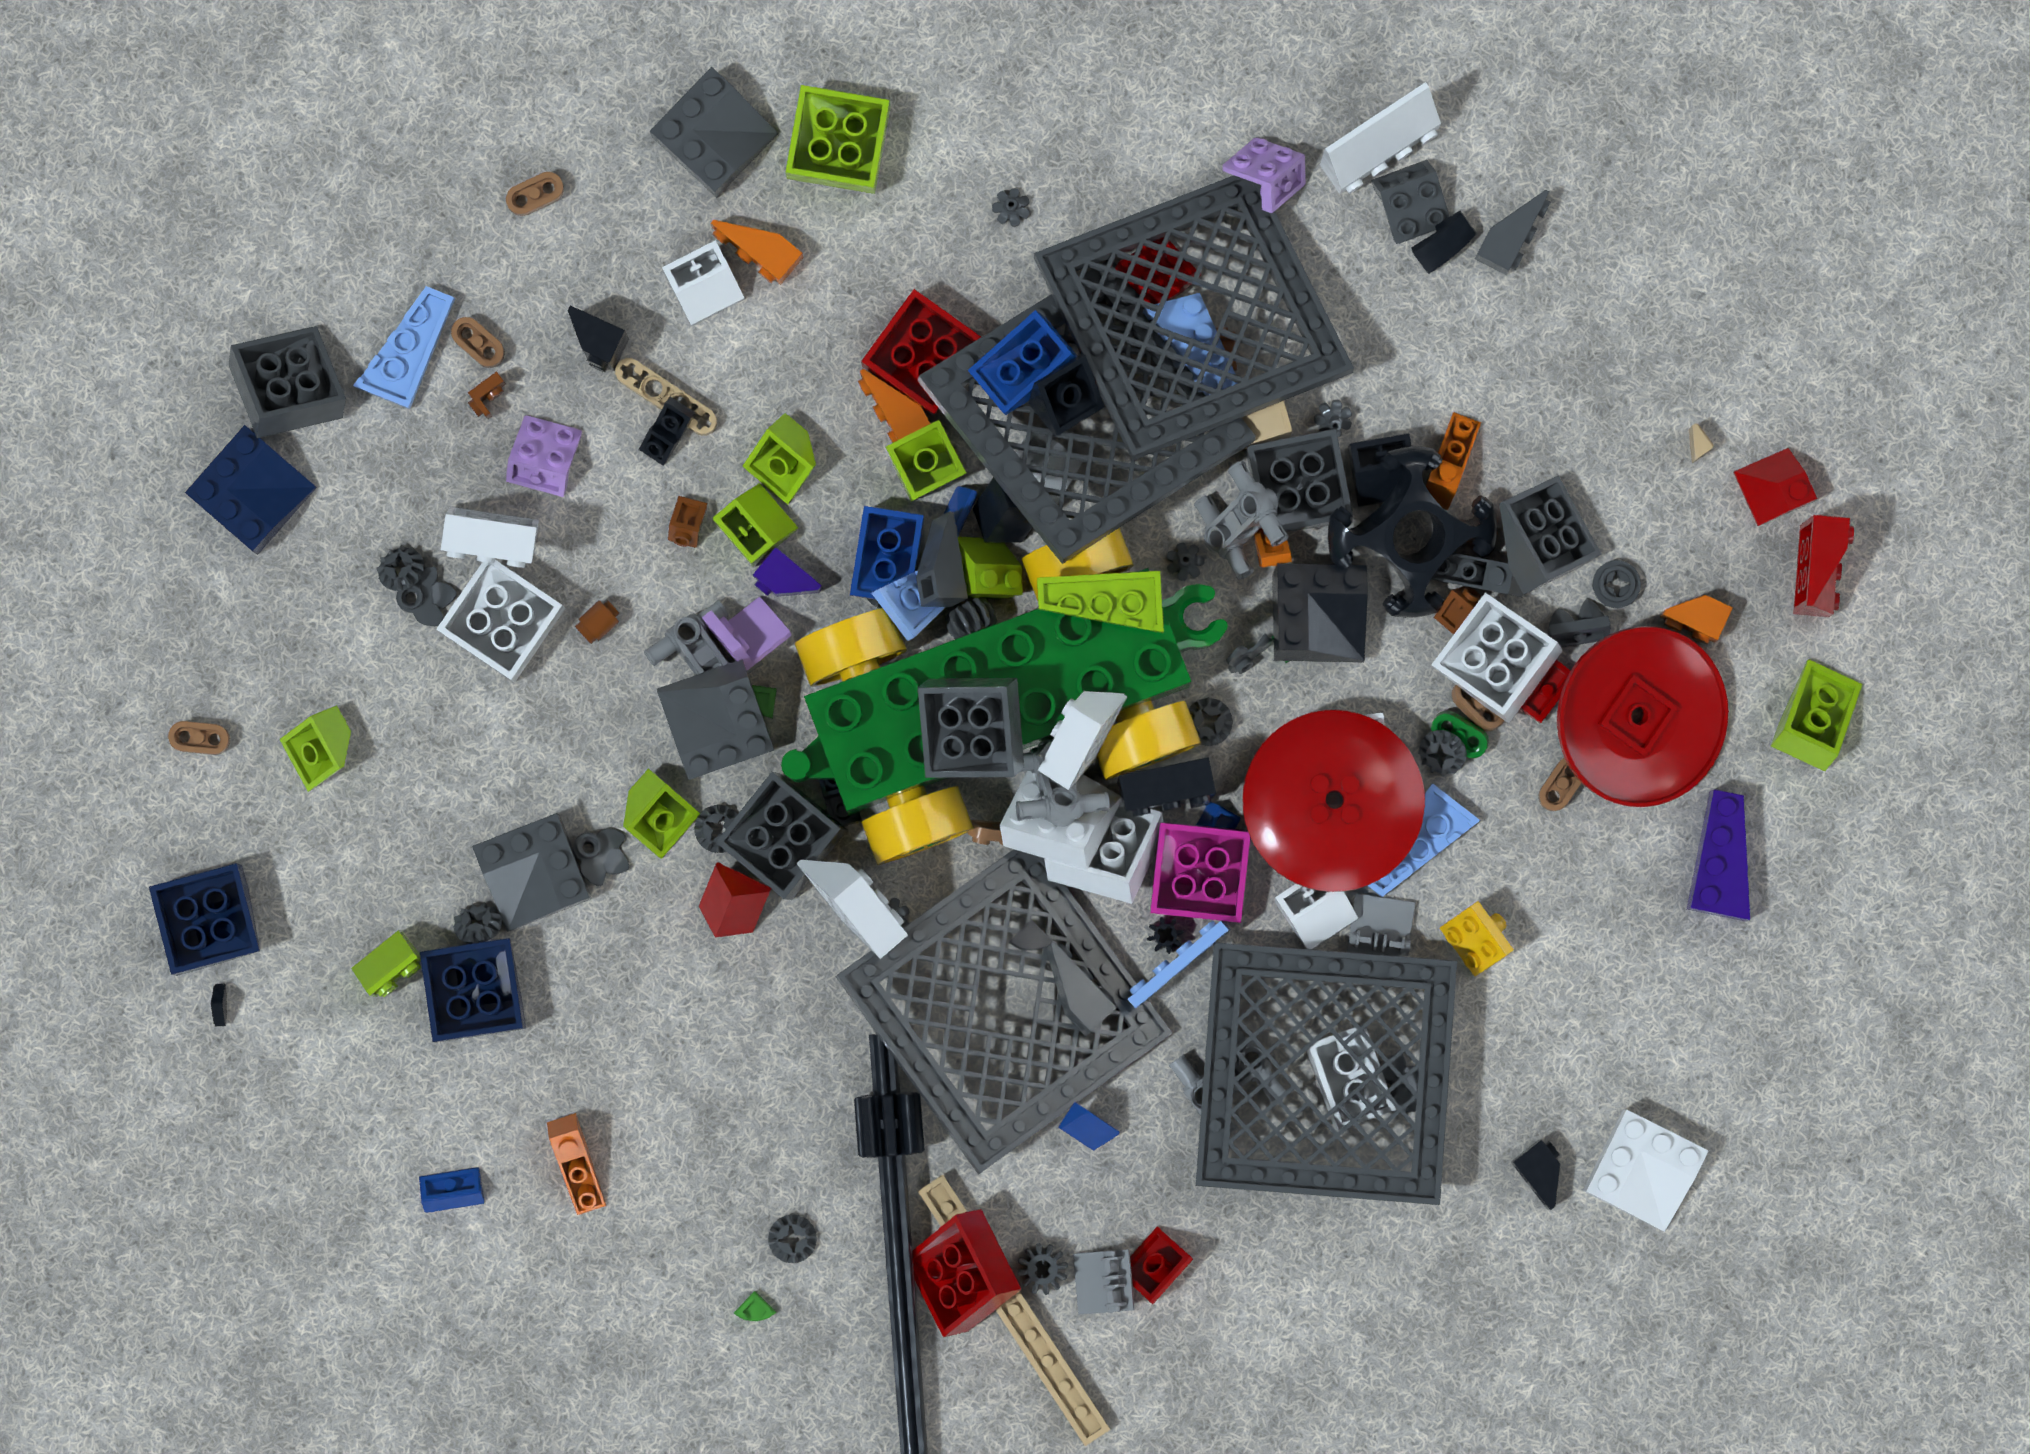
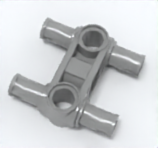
M1239 461L1228 469V473L1233 478L1240 492L1239 496L1222 513L1219 512L1211 495H1205L1194 503L1195 508H1197L1206 523L1204 534L1206 547L1211 552H1217L1223 559H1227L1238 580L1244 579L1254 572V568L1249 563L1242 549L1243 545L1261 527L1272 547L1282 544L1289 537L1276 517L1278 508L1276 494L1273 490L1264 488L1262 484L1255 482L1244 461Z
M717 600L698 615L694 613L679 619L674 626L666 630L663 639L644 650L650 663L656 666L676 651L680 653L695 675L730 664L707 634L709 627L702 619L709 611H712L718 619L723 616L725 618L728 617V613L721 602ZM682 627H689L693 630L694 637L690 640H684L679 636L678 630ZM762 660L747 670V673L749 674L759 666H762Z
M1044 740L1039 743L1038 747L1030 749L1029 753H1023L1025 768L1020 772L1031 771L1035 774L1041 800L1017 801L1016 816L1018 821L1044 818L1056 826L1064 827L1070 825L1074 819L1083 816V813L1109 811L1110 804L1107 792L1081 795L1077 791L1075 783L1067 790L1038 771L1043 761L1040 754L1046 744L1053 740Z
M1239 1028L1237 1047L1247 1039ZM1251 1041L1240 1050L1243 1056L1251 1051L1256 1052L1259 1057L1263 1054L1254 1041ZM1183 1054L1168 1066L1172 1068L1185 1086L1183 1093L1201 1116L1202 1105L1196 1102L1195 1092L1203 1087L1204 1076L1198 1075ZM1237 1055L1234 1078L1247 1068ZM1267 1057L1255 1068L1264 1080L1273 1074L1270 1070L1272 1069V1064ZM1251 1071L1237 1081L1241 1087L1251 1080L1252 1082L1256 1081L1258 1085L1261 1084ZM1276 1077L1268 1083L1278 1097L1286 1091ZM1234 1085L1233 1093L1238 1090V1089L1235 1087V1085ZM1265 1087L1262 1088L1272 1103L1275 1099ZM1232 1120L1230 1133L1238 1128Z

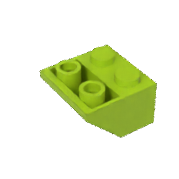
M760 483L735 498L712 518L752 567L756 566L775 547L777 548L799 529Z
M398 930L351 969L369 996H383L385 998L397 989L398 985L395 982L402 977L410 978L422 967L419 964L421 962L420 953L405 934Z

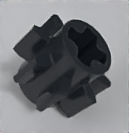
M1160 917V925L1158 927L1152 924L1149 925V928L1154 931V936H1149L1147 941L1155 940L1157 943L1154 949L1155 952L1160 947H1166V952L1170 954V946L1173 943L1181 947V942L1176 939L1177 935L1184 933V930L1176 931L1174 928L1176 919L1172 920L1170 924H1165L1164 918ZM1168 927L1172 930L1170 935L1173 937V941L1166 940L1163 944L1159 941L1160 935L1157 931L1159 929L1164 931Z

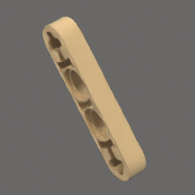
M625 358L617 364L615 374L622 385L662 410L665 402L670 397H682L687 401L689 409L692 410L693 405L698 407L694 411L700 417H704L706 414L710 416L708 420L711 426L709 428L703 426L701 429L697 428L699 423L694 418L688 428L701 436H707L715 431L717 418L711 409L635 359ZM631 365H634V372L640 377L643 376V372L649 374L642 380L639 389L634 387L638 384V381L633 377L629 376L627 379H623L624 373L622 368L624 366L629 368ZM650 381H658L662 384V392L659 396L651 397L646 393L645 387Z

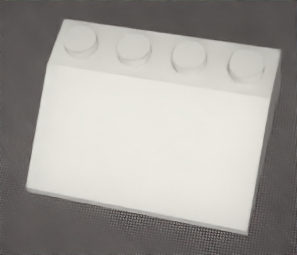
M1423 83L1325 148L1320 166L1339 194L1346 190L1349 194L1354 192L1364 184L1362 179L1370 174L1373 177L1380 175L1388 169L1386 163L1395 157L1398 161L1404 159L1413 152L1412 146L1420 141L1424 145L1438 135L1436 130L1439 129L1441 122L1427 83Z

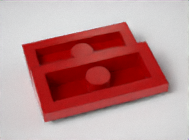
M1164 237L1153 242L1161 245ZM1168 240L1166 247L1179 251L1171 243V241ZM1143 246L1139 258L1154 263L1158 251ZM1163 253L1158 265L1174 270L1178 258ZM1122 259L1118 262L1115 269L1127 273L1131 261ZM1183 260L1178 272L1194 277L1197 269L1190 262ZM1136 264L1131 276L1146 281L1151 269ZM1155 271L1151 283L1166 288L1171 276ZM1175 278L1166 301L1174 299L1192 283ZM1128 281L1132 288L1140 295L1143 286ZM1148 288L1144 300L1152 304H1158L1162 299L1163 293Z
M1556 659L1520 710L1538 723H1542L1558 702L1564 683L1571 670Z

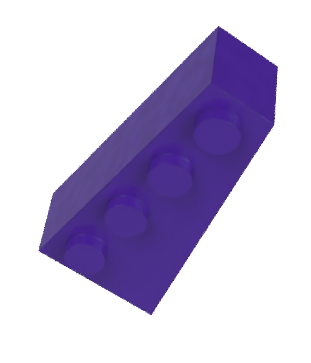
M1719 790L1709 791L1686 910L1745 922L1750 921L1744 795Z

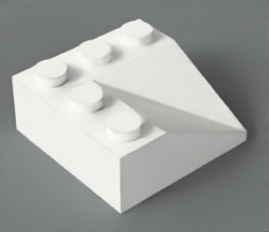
M449 507L445 515L441 550L447 551L446 556L464 559L466 554L477 555V561L495 563V558L507 560V565L524 568L526 563H532L539 520Z
M495 560V563L482 562L437 627V630L515 683L566 608L497 560Z
M1485 592L1432 663V666L1484 707L1507 723H1510L1562 653V649L1557 641Z
M1027 771L1000 823L1003 846L1088 870L1122 801L1121 796L1082 774L1075 782L1077 791L1081 795L1107 792L1110 804L1109 811L1083 813V816L1074 819L1070 825L1064 827L1056 826L1044 818L1018 821L1016 816L1017 801L1041 800L1035 774Z
M1121 801L1088 870L1045 858L1048 880L1132 904L1157 852L1160 822L1164 823L1163 813L1150 809L1151 814L1133 817L1132 812L1125 813L1123 802Z
M800 860L796 863L842 922L880 959L908 936L901 927L904 920L893 908H890L888 905L889 901L878 889L874 891L870 887L873 881L863 869L857 872L848 863Z
M1623 1109L1583 1191L1665 1232L1696 1178L1708 1150L1627 1109Z

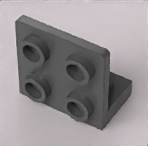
M1427 159L1371 180L1374 191L1382 200L1393 240L1396 244L1436 230L1435 225L1449 217L1437 172Z

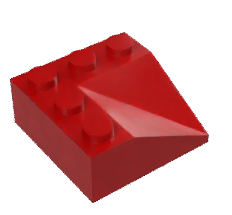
M913 289L861 360L863 368L935 414L939 408L919 384V375L975 342L981 336Z
M1813 515L1800 525L1793 614L1830 617L1834 615V610L1838 611L1840 593L1835 592L1836 581H1840L1842 575V563L1839 562L1848 549V544H1852L1854 539V526H1850V518Z
M982 1209L956 1214L913 1250L915 1282L943 1338L969 1332L1021 1290Z

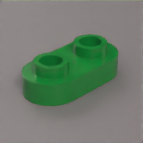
M1442 711L1435 716L1432 722V731H1449L1462 740L1466 748V757L1478 758L1485 753L1489 744L1487 733L1457 713ZM1450 721L1453 724V728L1446 729L1443 726V722ZM1469 737H1476L1479 743L1471 744Z

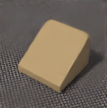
M1695 423L1689 428L1691 460L1694 463L1708 453L1714 445L1699 424Z

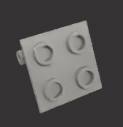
M1355 894L1353 909L1358 916V920L1351 923L1347 953L1407 957L1410 951V936L1415 902Z
M1129 1249L1073 1254L1078 1315L1135 1310Z

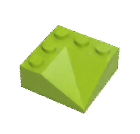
M801 85L785 171L786 178L875 194L890 112V100Z

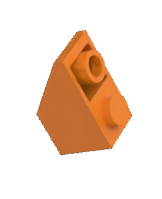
M1703 595L1662 611L1660 618L1666 620L1664 625L1679 632L1684 628L1693 633V639L1708 644L1709 641L1714 643L1719 639L1733 607Z

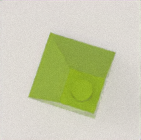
M784 413L765 431L742 466L787 505L792 501L816 466L808 431Z
M336 705L311 715L279 739L308 792L344 767L351 730Z
M648 768L628 791L623 827L662 859L697 819L700 813Z

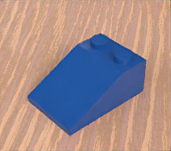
M1035 310L968 371L1003 414L1007 415L1029 401L1034 382L1078 357V355L1051 323Z
M864 506L850 596L875 599L872 592L916 571L924 515Z

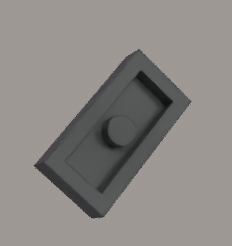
M1586 598L1580 608L1579 620L1574 621L1566 611L1558 608L1551 617L1548 636L1557 641L1561 648L1598 642L1610 635L1611 624L1609 616H1604L1600 608L1593 601Z

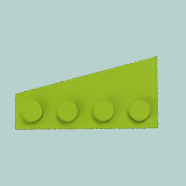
M1160 571L1037 578L1039 610L1164 633Z

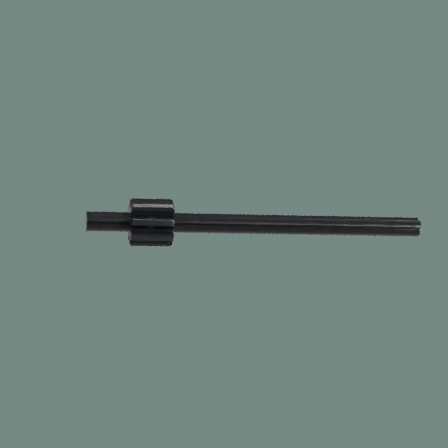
M870 1034L869 1045L873 1095L858 1096L854 1099L858 1155L862 1158L878 1157L900 1453L928 1454L905 1155L922 1153L925 1150L921 1096L918 1092H900L899 1066L897 1061L878 1035Z

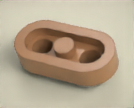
M543 172L513 186L506 195V204L515 215H529L558 201L564 192L563 182L557 174ZM546 184L554 185V191L552 193L548 194L544 192V186ZM521 196L527 198V203L524 206H519L516 203L517 199Z
M462 317L455 321L451 329L453 340L483 367L494 368L503 361L505 355L503 345L482 325L470 317ZM469 328L473 331V334L470 338L465 339L462 337V332L464 329ZM493 348L495 355L492 358H486L484 356L486 349Z
M1455 685L1453 687V702L1475 725L1484 731H1493L1503 723L1504 720L1484 707L1473 697L1470 696L1469 700L1465 699L1462 696V691L1464 690L1459 686ZM1483 713L1490 714L1491 721H1487Z
M180 721L170 728L168 734L171 746L181 752L219 755L225 752L230 744L228 731L217 724ZM188 731L190 739L188 742L183 743L180 740V735L182 732ZM217 734L220 737V742L218 745L213 746L210 743V738L212 735Z
M1565 758L1558 762L1539 790V802L1548 811L1563 809L1581 785L1576 776L1568 777L1565 774V769L1568 766ZM1556 791L1559 795L1558 801H1550L1548 793Z
M971 820L974 829L967 832V834L972 836L973 842L989 845L990 841H995L1003 845L1000 830L1001 822Z

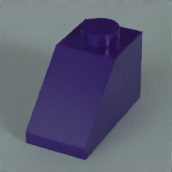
M776 547L753 574V577L757 580L754 585L766 596L771 592L776 597L820 593L823 589L821 584Z

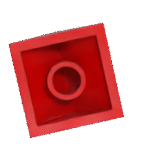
M717 862L698 907L715 938L753 933L772 888Z
M1157 1226L1130 1256L1133 1287L1150 1303L1154 1304L1191 1263L1193 1258Z

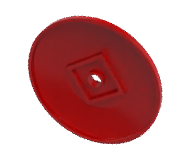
M1652 626L1632 627L1612 633L1596 642L1579 658L1562 688L1557 710V730L1564 758L1574 775L1585 787L1610 802L1630 807H1650L1670 802L1696 786L1706 776L1719 756L1728 726L1729 710L1726 689L1712 659L1699 645L1684 635ZM1641 707L1644 713L1643 718L1640 722L1634 723L1631 718L1632 712L1635 708Z
M1322 710L1299 716L1287 722L1265 740L1248 768L1243 787L1242 802L1244 820L1250 838L1259 854L1269 866L1297 885L1318 891L1344 892L1359 889L1380 880L1404 860L1412 849L1422 826L1425 793L1422 777L1413 755L1402 740L1389 728L1359 713L1343 710ZM1332 791L1339 792L1343 797L1342 806L1336 809L1329 807L1326 803V796Z

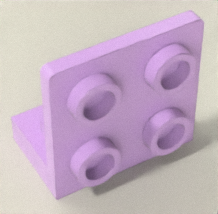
M1253 138L1223 164L1224 172L1261 185L1262 210L1269 213L1277 210L1306 184L1305 154L1268 142L1265 139Z
M528 415L524 416L508 458L506 482L564 497L568 484L569 469L581 439L582 431Z
M761 597L755 599L729 621L724 616L718 619L712 611H709L702 617L713 635L734 660L739 661L743 659L746 670L753 667L792 635L790 630Z

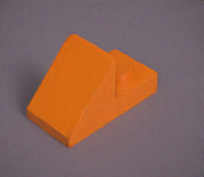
M1262 527L1253 535L1260 567L1292 562L1287 540L1278 546L1272 547L1269 539L1264 535Z

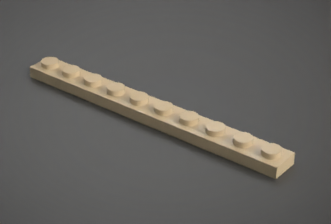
M941 1175L918 1191L940 1226H943L956 1214L967 1212L944 1175ZM1017 1292L997 1308L996 1312L1084 1446H1087L1108 1432L1110 1428L1021 1292Z

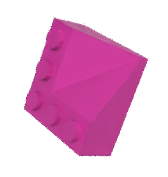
M1160 822L1150 913L1241 923L1250 845L1248 830Z

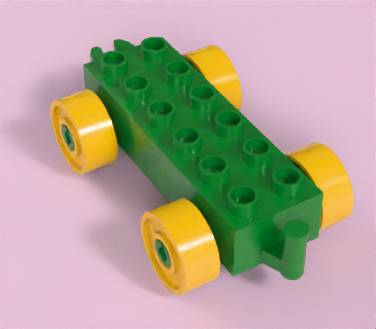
M1120 528L1063 564L1047 545L1032 551L1022 558L1037 601V578L1123 573L1134 566ZM1149 568L1137 572H1148ZM1194 584L1185 586L1175 592L1172 597L1162 600L1164 633L1039 610L1038 608L880 667L879 665L907 651L900 630L883 608L859 614L817 630L795 642L798 655L811 687L842 680V682L804 696L818 737L802 752L797 751V749L787 752L782 758V771L794 782H804L808 779L835 780L849 815L887 801L890 809L873 815L861 823L877 865L899 860L950 841L974 829L958 786L949 787L927 794L925 786L947 779L925 778L918 687L926 680L944 678H1017L1023 750L1035 746L1044 740L1054 739L1050 734L1058 721L1064 720L1065 716L1061 713L1065 705L1071 698L1076 700L1083 691L1123 693L1127 696V699L1116 718L1117 724L1112 725L1096 756L1104 779L1109 780L1164 761L1201 744L1186 701L1175 702L1157 709L1154 708L1152 701L1190 687L1192 681L1181 653L1190 649L1200 650L1209 648L1222 638L1227 631L1228 624L1224 619H1217L1203 630L1196 631L1187 627L1183 618L1185 609L1193 603H1209L1215 597V590L1211 586Z

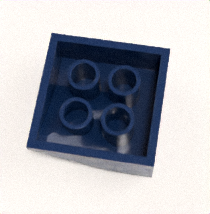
M244 425L185 493L258 555L317 487Z
M235 863L149 887L171 975L186 974L260 952L250 893L241 864Z
M510 938L420 952L432 1042L437 1043L526 1029L522 996Z

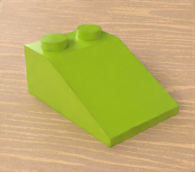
M1808 659L1778 723L1771 747L1826 771L1839 755L1863 684Z

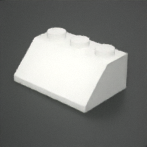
M1083 691L1076 700L1071 698L1061 713L1065 716L1064 720H1059L1050 734L1054 737L1053 741H1049L1040 754L1043 761L1038 771L1069 790L1094 762L1127 696L1123 693Z
M1354 1027L1338 1034L1345 1041L1357 1029ZM1367 1028L1364 1029L1365 1033L1369 1036ZM1361 1034L1357 1035L1347 1044L1358 1057L1371 1047ZM1334 1035L1318 1040L1306 1051L1328 1111L1369 1077ZM1375 1050L1361 1060L1372 1074L1380 1068ZM1381 1072L1376 1078L1387 1090L1388 1086ZM1372 1080L1359 1091L1370 1104L1383 1094ZM1356 1094L1343 1104L1353 1118L1366 1108L1365 1104ZM1387 1097L1373 1107L1379 1115L1396 1110ZM1340 1108L1330 1116L1336 1131L1341 1130L1350 1122ZM1369 1111L1357 1122L1361 1123L1375 1118V1116Z

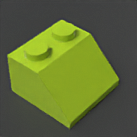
M940 420L885 447L911 502L966 474Z
M958 537L968 598L1003 599L1023 595L1022 566L1005 543H985L983 538Z

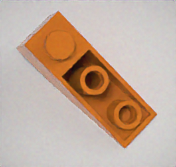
M717 220L711 222V226L715 230L712 235L725 246L730 242L738 249L735 254L748 265L753 261L761 268L758 273L771 284L775 280L781 285L804 258L800 250L778 233Z
M865 369L860 370L862 379L858 383L866 397L872 395L877 405L872 408L881 423L885 420L891 428V431L887 434L892 443L931 424L918 403Z
M1455 412L1451 416L1438 450L1443 459L1442 463L1435 470L1431 469L1425 484L1432 497L1447 511L1458 489L1481 422Z
M576 1113L547 1122L549 1140L577 1215L606 1206Z

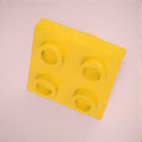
M1479 901L1439 928L1474 976H1477L1514 950L1502 934V931L1507 926L1505 919L1497 913L1489 916Z

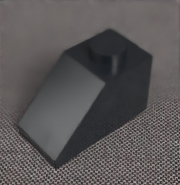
M1538 1140L1514 1158L1511 1164L1546 1209L1552 1210L1556 1206L1560 1163L1556 1158L1560 1154L1550 1141L1544 1143L1542 1140Z

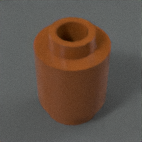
M598 600L578 619L580 622L575 627L592 644L596 639L598 641L601 640L619 623L616 616L620 613L608 600L604 604Z

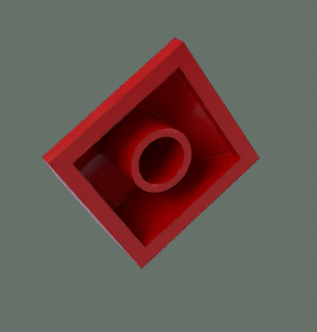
M1789 448L1733 472L1757 526L1804 507L1818 499L1805 470Z

